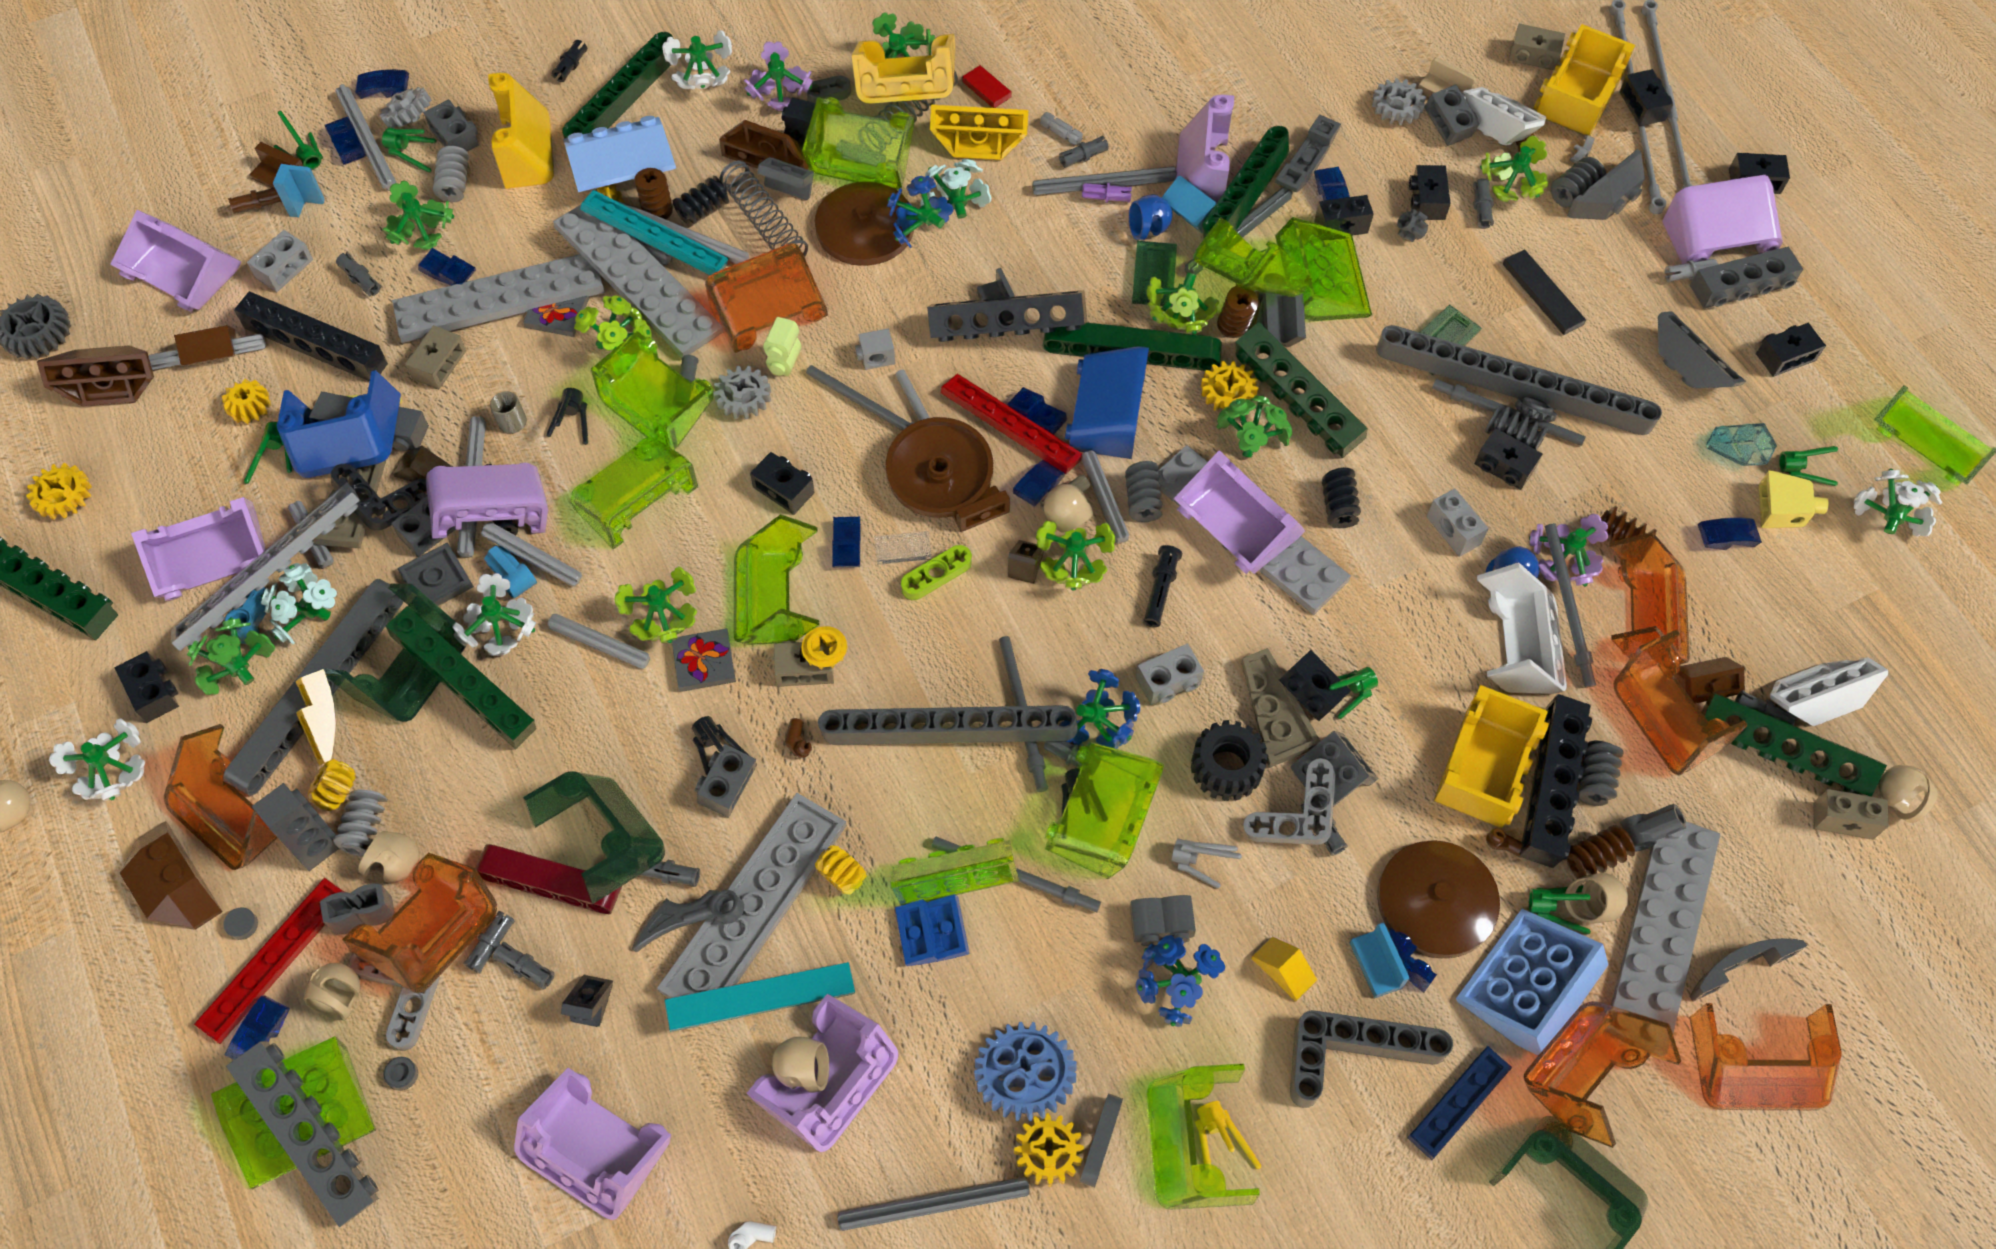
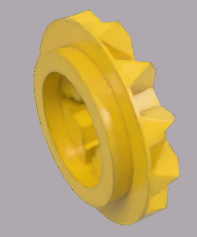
M830 626L817 627L808 632L801 646L803 658L808 661L810 666H817L821 670L824 667L834 668L835 664L840 661L843 662L844 656L848 652L847 640L843 633ZM820 640H822L823 644L825 643L827 647H830L829 655L824 654L823 651H819L821 645Z

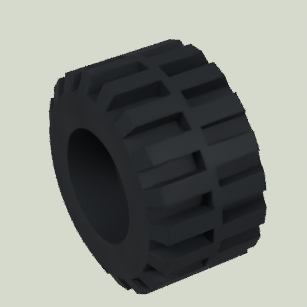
M1225 720L1221 726L1217 722L1211 724L1210 730L1205 728L1201 733V737L1198 736L1191 759V773H1195L1193 779L1196 784L1201 783L1200 789L1204 793L1207 790L1211 792L1210 797L1216 799L1217 795L1223 796L1222 801H1229L1230 797H1234L1236 801L1241 799L1242 794L1246 797L1252 794L1253 788L1256 789L1259 786L1266 768L1268 754H1265L1267 749L1265 743H1260L1262 737L1259 733L1253 734V728L1249 725L1244 728L1241 727L1242 722L1235 721V725H1232L1229 720ZM1220 752H1231L1239 756L1245 766L1237 770H1227L1219 766L1213 756Z

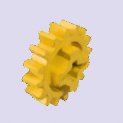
M1222 361L1221 367L1213 364L1211 371H1205L1201 382V396L1206 397V405L1214 404V411L1219 408L1225 409L1236 399L1254 398L1258 392V387H1256L1258 379L1252 378V370L1244 371V364L1236 367L1235 361H1232L1231 366H1227L1225 361Z
M63 463L61 468L52 464L51 470L48 472L44 468L41 469L43 475L40 477L33 476L35 484L27 486L31 492L26 494L30 501V506L42 517L49 515L52 520H55L58 514L64 519L67 518V512L69 511L74 514L78 513L76 507L78 505L86 506L83 499L91 497L88 490L92 488L88 481L89 478L85 473L80 471L75 465L70 468L67 463Z
M1046 1113L1045 1121L1042 1122L1037 1116H1034L1032 1127L1026 1123L1022 1126L1025 1135L1017 1134L1016 1141L1022 1144V1146L1014 1147V1154L1022 1155L1017 1160L1016 1165L1017 1167L1026 1166L1024 1177L1028 1178L1034 1174L1036 1176V1185H1039L1042 1179H1047L1048 1187H1052L1053 1179L1056 1178L1061 1184H1064V1174L1067 1173L1072 1177L1076 1174L1072 1165L1081 1166L1083 1159L1076 1155L1084 1152V1146L1076 1144L1081 1139V1133L1072 1134L1071 1131L1074 1123L1070 1122L1066 1126L1063 1125V1116L1061 1115L1057 1117L1056 1121H1051L1050 1113ZM1042 1131V1136L1037 1141L1029 1143L1030 1139L1037 1132ZM1055 1131L1061 1133L1067 1140H1061L1055 1134ZM1045 1144H1051L1054 1150L1053 1156H1047L1044 1150ZM1069 1157L1065 1165L1056 1169V1164L1060 1159H1067ZM1030 1159H1036L1043 1165V1169L1035 1166Z

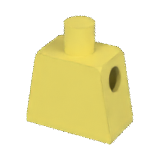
M1768 470L1759 483L1761 528L1804 527L1814 516V513L1825 514L1827 512L1828 499L1814 497L1813 483L1810 480Z

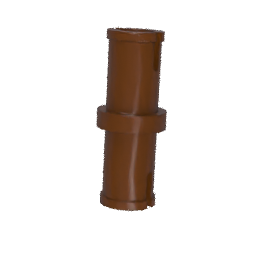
M275 188L258 192L251 190L250 194L228 198L233 214L254 208L261 210L262 206L282 202Z

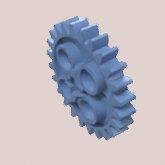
M1019 1022L1018 1030H1013L1008 1024L1006 1025V1034L995 1030L996 1040L987 1037L985 1039L986 1048L979 1047L980 1058L975 1059V1068L977 1070L974 1071L975 1080L978 1081L977 1091L983 1092L984 1103L992 1100V1111L1003 1107V1117L1005 1118L1011 1111L1015 1112L1016 1121H1019L1022 1113L1027 1114L1029 1121H1032L1033 1113L1036 1112L1044 1119L1045 1109L1047 1108L1056 1113V1101L1065 1105V1094L1072 1095V1084L1076 1083L1075 1071L1077 1063L1073 1061V1050H1067V1040L1058 1042L1059 1034L1057 1031L1049 1036L1046 1025L1040 1031H1037L1035 1022L1031 1023L1029 1029H1025L1023 1023ZM1037 1050L1041 1053L1037 1055H1032L1028 1052ZM1003 1060H1008L1012 1063L1008 1065H1002L999 1062ZM1050 1077L1052 1080L1044 1082L1040 1078ZM1013 1087H1021L1023 1090L1019 1092H1013L1010 1089Z

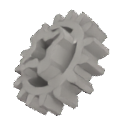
M1395 78L1394 83L1386 80L1385 85H1378V89L1374 91L1372 107L1376 108L1375 114H1382V120L1389 118L1390 124L1398 121L1399 125H1402L1405 120L1411 124L1413 118L1418 120L1420 113H1423L1426 96L1422 95V89H1415L1416 83L1409 85L1407 79L1402 83L1399 82L1398 78Z
M417 87L415 90L407 89L401 93L397 92L391 97V101L386 104L387 107L381 110L380 117L388 128H394L397 125L401 127L411 122L414 123L420 119L421 113L426 111L424 108L430 106L429 102L432 100L424 88L420 89V87Z
M737 366L736 372L727 369L728 375L726 377L724 375L718 376L720 383H714L715 392L713 394L718 409H723L726 416L733 413L734 419H738L739 415H744V418L748 419L750 413L758 416L759 408L766 410L765 402L771 401V387L767 376H761L759 369L752 372L751 366H747L746 370H741V367Z

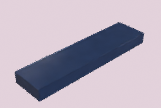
M1487 1046L1407 1138L1427 1157L1433 1160L1512 1069V1066Z

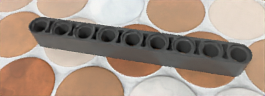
M376 579L369 585L228 765L223 775L224 782L250 796L256 794L263 787L304 733L296 712L305 708L306 704L296 681L301 677L324 669L331 695L333 696L402 606L405 599V592L381 579Z
M1064 705L836 709L823 712L818 719V726L823 738L832 745L1068 741L1075 737L1078 730L1075 711L1069 706ZM1062 720L1071 722L1064 727L1057 725ZM1005 721L1012 722V724L1009 727L1004 728L999 726L1002 722ZM1032 721L1041 722L1037 727H1030L1028 725ZM947 722L954 723L950 728H942L943 724ZM974 722L983 723L979 728L970 727ZM890 723L897 724L893 729H884ZM917 723H925L921 729L913 728ZM833 724L839 725L835 730H827ZM860 724H868L863 730H856Z

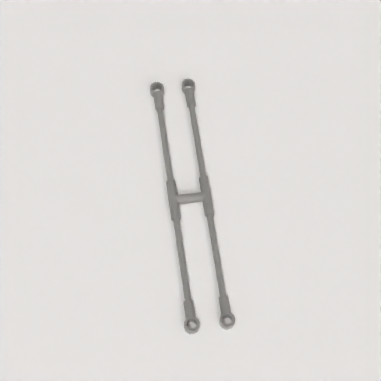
M1614 0L1609 12L1615 18L1620 39L1627 41L1623 13L1626 4L1622 0ZM1646 0L1641 12L1647 17L1648 26L1651 28L1663 87L1673 101L1668 121L1672 126L1684 189L1693 185L1690 184L1677 124L1678 114L1672 87L1668 82L1657 31L1656 10L1658 4L1654 0ZM1631 57L1626 67L1628 74L1634 73ZM1638 125L1650 182L1651 203L1649 211L1653 214H1661L1666 206V200L1661 197L1659 185L1656 184L1645 126L1639 127Z

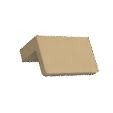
M1435 57L1431 62L1429 73L1419 84L1418 89H1422V94L1429 98L1433 93L1453 85H1457L1460 92L1463 93L1465 90L1473 89L1476 77Z

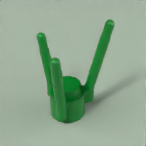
M278 111V115L299 145L296 149V158L301 160L304 167H309L311 170L316 169L321 164L323 156L318 149L313 134L311 132L308 133L311 146L304 144L283 112ZM274 145V148L291 155L278 145Z
M388 128L383 132L382 144L385 148L389 149L388 153L390 155L398 156L428 173L432 171L431 168L400 151L407 148L409 141L436 143V139L411 136L424 134L425 131L423 129Z
M272 421L266 424L260 446L244 479L245 484L250 482L266 447L277 450L284 446L277 430V422ZM285 450L286 470L288 473H291L292 464Z
M1830 446L1804 451H1782L1779 457L1781 472H1789L1791 476L1837 486V481L1800 471L1807 467V456L1837 452L1838 447Z
M1364 667L1358 671L1354 670L1348 674L1337 676L1341 681L1329 686L1331 690L1348 685L1353 693H1360L1355 700L1337 715L1338 719L1345 717L1364 699L1372 696L1371 689L1378 686V679L1370 667Z
M1579 886L1575 893H1581L1583 886ZM1568 887L1530 889L1529 912L1537 913L1538 916L1584 934L1591 933V930L1549 914L1550 911H1556L1557 900H1589L1591 898L1589 894H1566Z

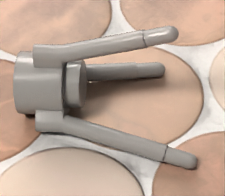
M1177 838L1172 862L1179 863L1177 870L1188 872L1218 889L1220 888V883L1189 866L1190 863L1196 865L1199 853L1241 859L1242 855L1235 853L1238 850L1236 846L1194 842Z

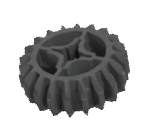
M27 294L25 299L20 300L17 298L14 304L7 303L8 308L6 310H0V344L5 351L17 358L24 357L28 360L33 356L39 359L43 353L49 356V351L52 349L58 350V344L66 343L65 336L70 335L69 328L72 325L70 324L69 314L56 299L53 300L48 295L43 297L36 294L32 298Z

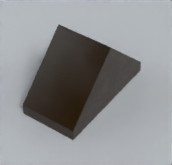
M421 445L404 453L393 475L394 477L413 482L420 478L426 479L427 473L436 466H453Z
M1019 540L1009 552L1008 577L1034 584L1044 551L1038 548L1037 544Z

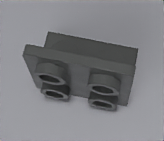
M1337 731L1331 732L1291 765L1292 771L1306 788L1308 765L1315 759L1322 758L1328 760L1335 771L1333 807L1361 784L1370 786L1379 779L1347 737ZM1320 768L1319 772L1314 774L1318 777V786L1324 787L1322 784L1323 775L1328 773H1326L1325 768ZM1321 794L1316 795L1322 807L1325 806L1327 797Z

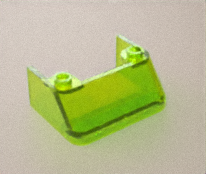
M1905 385L1902 386L1874 419L1879 425L1876 429L1889 439L1892 435L1897 437L1947 472L1944 478L1957 487L1961 483L1967 486L1996 454L1995 447L1990 448L1909 392V388Z
M780 514L739 545L734 556L733 635L736 642L745 645H759L797 641L819 626V620L790 611L789 571L801 563L803 558L802 543L817 533L818 527Z
M1244 1064L1194 1066L1157 1078L1149 1084L1146 1092L1155 1196L1162 1207L1176 1210L1253 1205L1260 1196L1259 1188L1226 1190L1223 1172L1212 1164L1197 1165L1190 1100L1205 1099L1211 1094L1214 1084L1239 1083L1245 1071Z

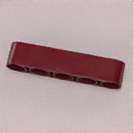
M492 844L485 845L473 872L477 877L488 882L607 915L612 914L623 886L619 881L607 876Z

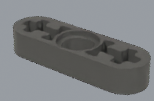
M1109 1093L1107 1095L1081 1175L1080 1183L1093 1188L1096 1186L1122 1105L1123 1098Z

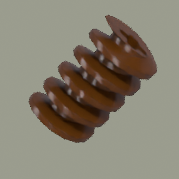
M656 168L640 170L635 175L634 182L641 210L665 220L668 219L673 213V205L665 174Z
M1238 285L1231 288L1227 293L1217 321L1218 330L1224 336L1238 338L1243 336L1249 329L1258 307V297L1251 288Z
M1614 506L1609 511L1606 510L1601 517V521L1606 522L1608 525L1605 531L1608 533V536L1612 535L1611 544L1614 545L1621 540L1620 549L1623 551L1631 546L1630 555L1634 556L1641 552V561L1655 540L1657 529L1654 528L1646 533V523L1637 528L1636 517L1628 522L1626 521L1628 512L1625 511L1617 516V506Z
M1611 825L1606 830H1601L1596 835L1589 836L1587 840H1580L1577 844L1571 845L1567 864L1576 879L1597 874V870L1600 873H1604L1607 871V866L1614 868L1617 866V861L1620 863L1626 862L1627 855L1635 856L1634 844L1623 828Z

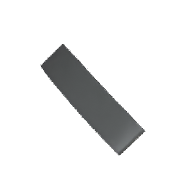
M1319 114L1309 129L1307 138L1291 162L1285 164L1275 179V183L1295 192L1301 190L1328 152L1341 127V123Z
M1780 938L1763 940L1741 947L1724 957L1711 968L1696 984L1690 998L1694 1002L1720 990L1729 982L1725 973L1763 956L1771 967L1795 956L1807 945L1804 940Z

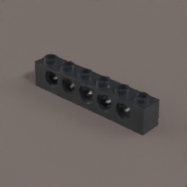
M1085 290L936 303L927 307L931 338H938L939 342L952 341L954 336L962 335L966 340L979 338V334L989 333V337L1004 336V332L1014 331L1015 335L1029 334L1030 329H1040V333L1056 331L1055 327L1064 326L1068 331L1079 330L1081 325H1085L1087 322ZM1054 306L1064 308L1066 313L1064 318L1059 319L1053 315L1052 310ZM1029 308L1038 310L1040 314L1039 320H1030L1027 316V310ZM1002 311H1010L1014 316V321L1012 323L1003 321ZM977 313H984L988 317L987 325H980L977 322ZM952 315L961 317L963 321L961 328L953 326L951 322Z
M249 291L234 309L244 329L256 334H262L265 338L367 381H370L371 371L376 370L381 374L388 365L379 345Z
M1557 694L1546 707L1548 712L1544 722L1549 723L1544 738L1540 740L1519 857L1550 868H1554L1562 860H1566L1571 848L1570 843L1567 842L1568 836L1575 824V818L1572 817V813L1579 800V792L1576 791L1577 783L1581 780L1584 767L1581 766V760L1588 748V742L1585 741V737L1592 724V717L1589 716L1590 704Z

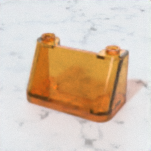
M797 244L784 245L715 272L705 282L710 310L715 319L721 324L723 333L734 353L750 349L757 339L756 331L773 325L776 317L788 319L802 313L806 321L817 322L828 316L826 304L806 259Z
M429 852L418 862L413 871V881L418 891L378 932L371 925L359 924L342 939L352 953L405 989L415 993H421L428 989L492 921L497 911L496 900L476 868Z

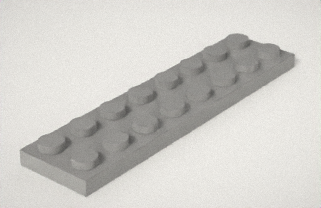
M581 205L553 221L554 228L631 304V307L636 308L641 313L642 318L681 358L684 355H690L723 333V326L635 237L580 210Z
M581 254L394 299L392 302L399 337L403 343L422 338L430 331L433 325L447 331H452L525 313L529 309L605 292L600 274Z
M1186 445L1157 471L1160 476L1158 481L1161 485L1160 491L1180 506L1174 498L1208 461ZM1302 536L1259 570L1313 615L1344 587L1351 577L1350 574Z
M345 483L171 629V643L181 651L184 647L192 645L195 640L199 642L202 638L200 635L208 627L211 629L217 627L224 620L225 617L223 615L231 608L236 610L241 607L247 600L246 595L252 590H261L269 582L268 577L275 571L280 573L291 564L292 561L290 559L298 552L303 554L314 544L312 540L320 533L322 535L329 533L336 526L335 521L342 515L347 517L353 513L358 507L356 503L360 501L355 490L348 483Z
M796 793L728 888V890L734 891L743 900L744 912L742 916L730 924L721 923L716 917L706 919L657 988L658 991L668 998H674L736 985L816 871L815 862L819 859V855L824 850H827L830 845H834L846 828V821ZM734 901L726 902L721 908V913L730 911Z
M1686 822V829L1656 840L1657 844L1651 847L1604 1031L1664 1054L1670 1050L1720 833Z

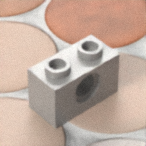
M1455 488L1434 499L1427 514L1428 520L1459 557L1480 546L1489 529Z

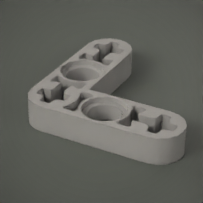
M1320 758L1313 760L1308 765L1304 814L1251 813L1245 818L1243 824L1248 837L1256 842L1318 845L1327 842L1332 832L1335 771L1332 764L1328 760ZM1320 768H1325L1326 773H1328L1323 775L1322 784L1324 787L1318 786L1319 780L1317 775L1314 774L1318 773ZM1319 794L1326 796L1327 803L1322 808H1315L1311 805V800L1314 796ZM1314 815L1320 816L1319 822L1322 829H1324L1319 831L1317 836H1314L1312 830H1310L1316 826ZM1257 821H1261L1264 827H1272L1271 821H1274V834H1271L1269 828H1260L1259 833H1255L1251 826H1256ZM1286 821L1295 824V831L1290 835H1283L1279 832L1280 825Z
M370 948L357 950L352 954L349 965L358 977L402 987L386 1037L387 1041L399 1051L411 1049L415 1046L420 1036L439 982V971L427 960ZM368 958L372 963L379 965V970L369 965H366L363 969L359 963L361 961L365 962ZM392 963H402L403 968L398 976H387V969ZM427 969L431 976L424 978L421 983L417 976L418 974H424ZM419 987H421L425 991L424 994L418 991ZM412 998H420V1008L413 1013L406 1012V1003ZM402 1017H404V1018L410 1020V1021L407 1022V1025H406V1023L401 1019ZM405 1029L409 1036L408 1038H402L400 1041L396 1034L402 1033Z

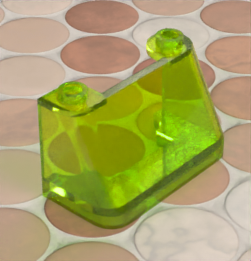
M818 97L802 149L805 161L808 164L809 170L818 175L851 182H876L888 185L898 191L900 188L902 189L905 179L914 118L905 112H897V114L891 115L890 121L845 112L840 102L835 98L827 97L824 99Z
M1219 218L1198 246L1193 256V260L1201 268L1245 290L1295 297L1301 295L1312 281V278L1276 243L1268 241L1266 243L1268 248L1258 251L1245 241L1232 228L1233 226L1222 218Z
M636 331L591 368L596 391L601 401L609 409L664 452L670 454L679 447L714 399V389L705 379L696 378L689 382L659 359L657 353L658 346L651 337H645Z
M650 437L642 439L637 446L584 484L575 487L572 491L571 504L573 509L614 550L624 542L621 538L624 528L627 530L632 528L630 521L632 518L669 491L677 495L680 493L679 489H683L687 494H690L698 488L694 467L685 456L658 439Z
M1089 742L1086 746L1082 745L1076 755L1075 761L1079 762L1078 769H1080L1062 817L1057 823L1052 821L1046 831L1045 838L1048 841L1045 850L1106 879H1110L1121 871L1131 858L1162 775L1164 764L1153 758Z

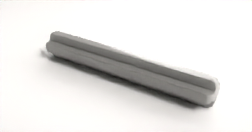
M1092 450L1084 452L1082 454L1083 465L1105 519L1115 535V542L1117 544L1126 542L1129 539V533L1097 455Z
M488 522L483 527L481 534L490 541L572 587H575L580 582L582 574L576 569L492 522Z
M552 614L548 620V626L551 630L636 667L644 669L650 661L648 653L559 614Z

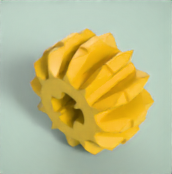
M244 378L242 383L239 384L234 381V387L225 388L226 394L222 396L224 410L237 423L244 421L246 424H249L252 419L259 421L260 415H268L266 408L271 406L269 393L256 380L250 382Z
M335 759L325 762L310 784L308 791L309 801L314 803L315 806L328 811L339 808L354 785L353 782L356 778L355 770L349 767L348 764Z
M830 845L827 850H824L819 855V859L815 862L818 872L843 894L851 895L855 890L859 889L867 877L864 868L839 846Z

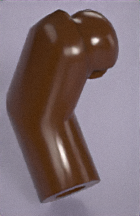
M792 718L789 722L785 745L794 756L805 758L811 753L812 745L801 737L804 721Z
M1498 828L1492 829L1486 836V842L1490 848L1505 850L1519 857L1522 847L1521 841L1507 835Z

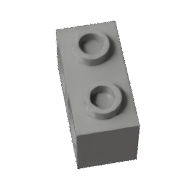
M283 230L258 253L253 255L247 261V264L257 280L278 292L311 263L313 258L304 242Z
M1187 643L1137 665L1135 678L1148 701L1153 705L1158 702L1166 703L1180 692H1191L1198 688L1202 682L1204 670ZM1178 669H1186L1190 673L1183 674ZM1158 679L1163 681L1164 684L1157 685L1152 681Z

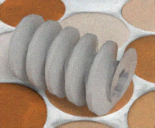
M446 146L437 152L433 192L443 201L458 202L464 198L463 193L466 189L469 154L463 148Z
M359 789L349 793L348 799L350 801L345 805L344 809L346 812L342 814V824L337 829L339 834L335 836L333 842L342 851L363 857L366 852L363 846H370L373 841L367 835H376L378 831L370 825L380 824L381 819L375 816L374 813H383L385 810L383 806L377 803L387 802L388 799L378 792Z

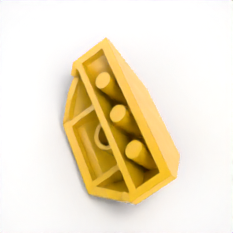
M931 105L930 131L953 158L1003 160L1027 136L1029 110Z

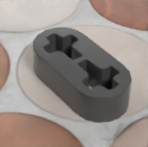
M834 76L813 81L811 84L812 89H809L807 92V100L820 105L844 100L851 94L850 80L845 76Z

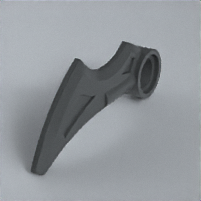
M709 890L701 898L687 904L674 903L666 898L648 918L639 932L632 949L638 952L655 939L670 931L709 918L716 917L724 924L733 923L742 916L744 902L732 890H723L721 892ZM734 901L730 911L721 913V908L726 902Z

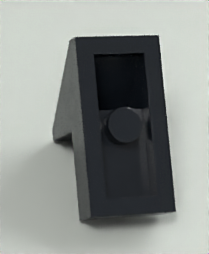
M583 975L562 1002L561 1014L570 1016V1020L574 1023L599 1027L602 1023L612 990L613 980Z

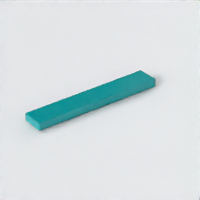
M592 190L581 203L580 210L714 278L720 275L728 263L729 258L595 190Z
M847 962L665 999L669 1030L674 1032L819 1002L827 994L834 998L855 994L850 964Z

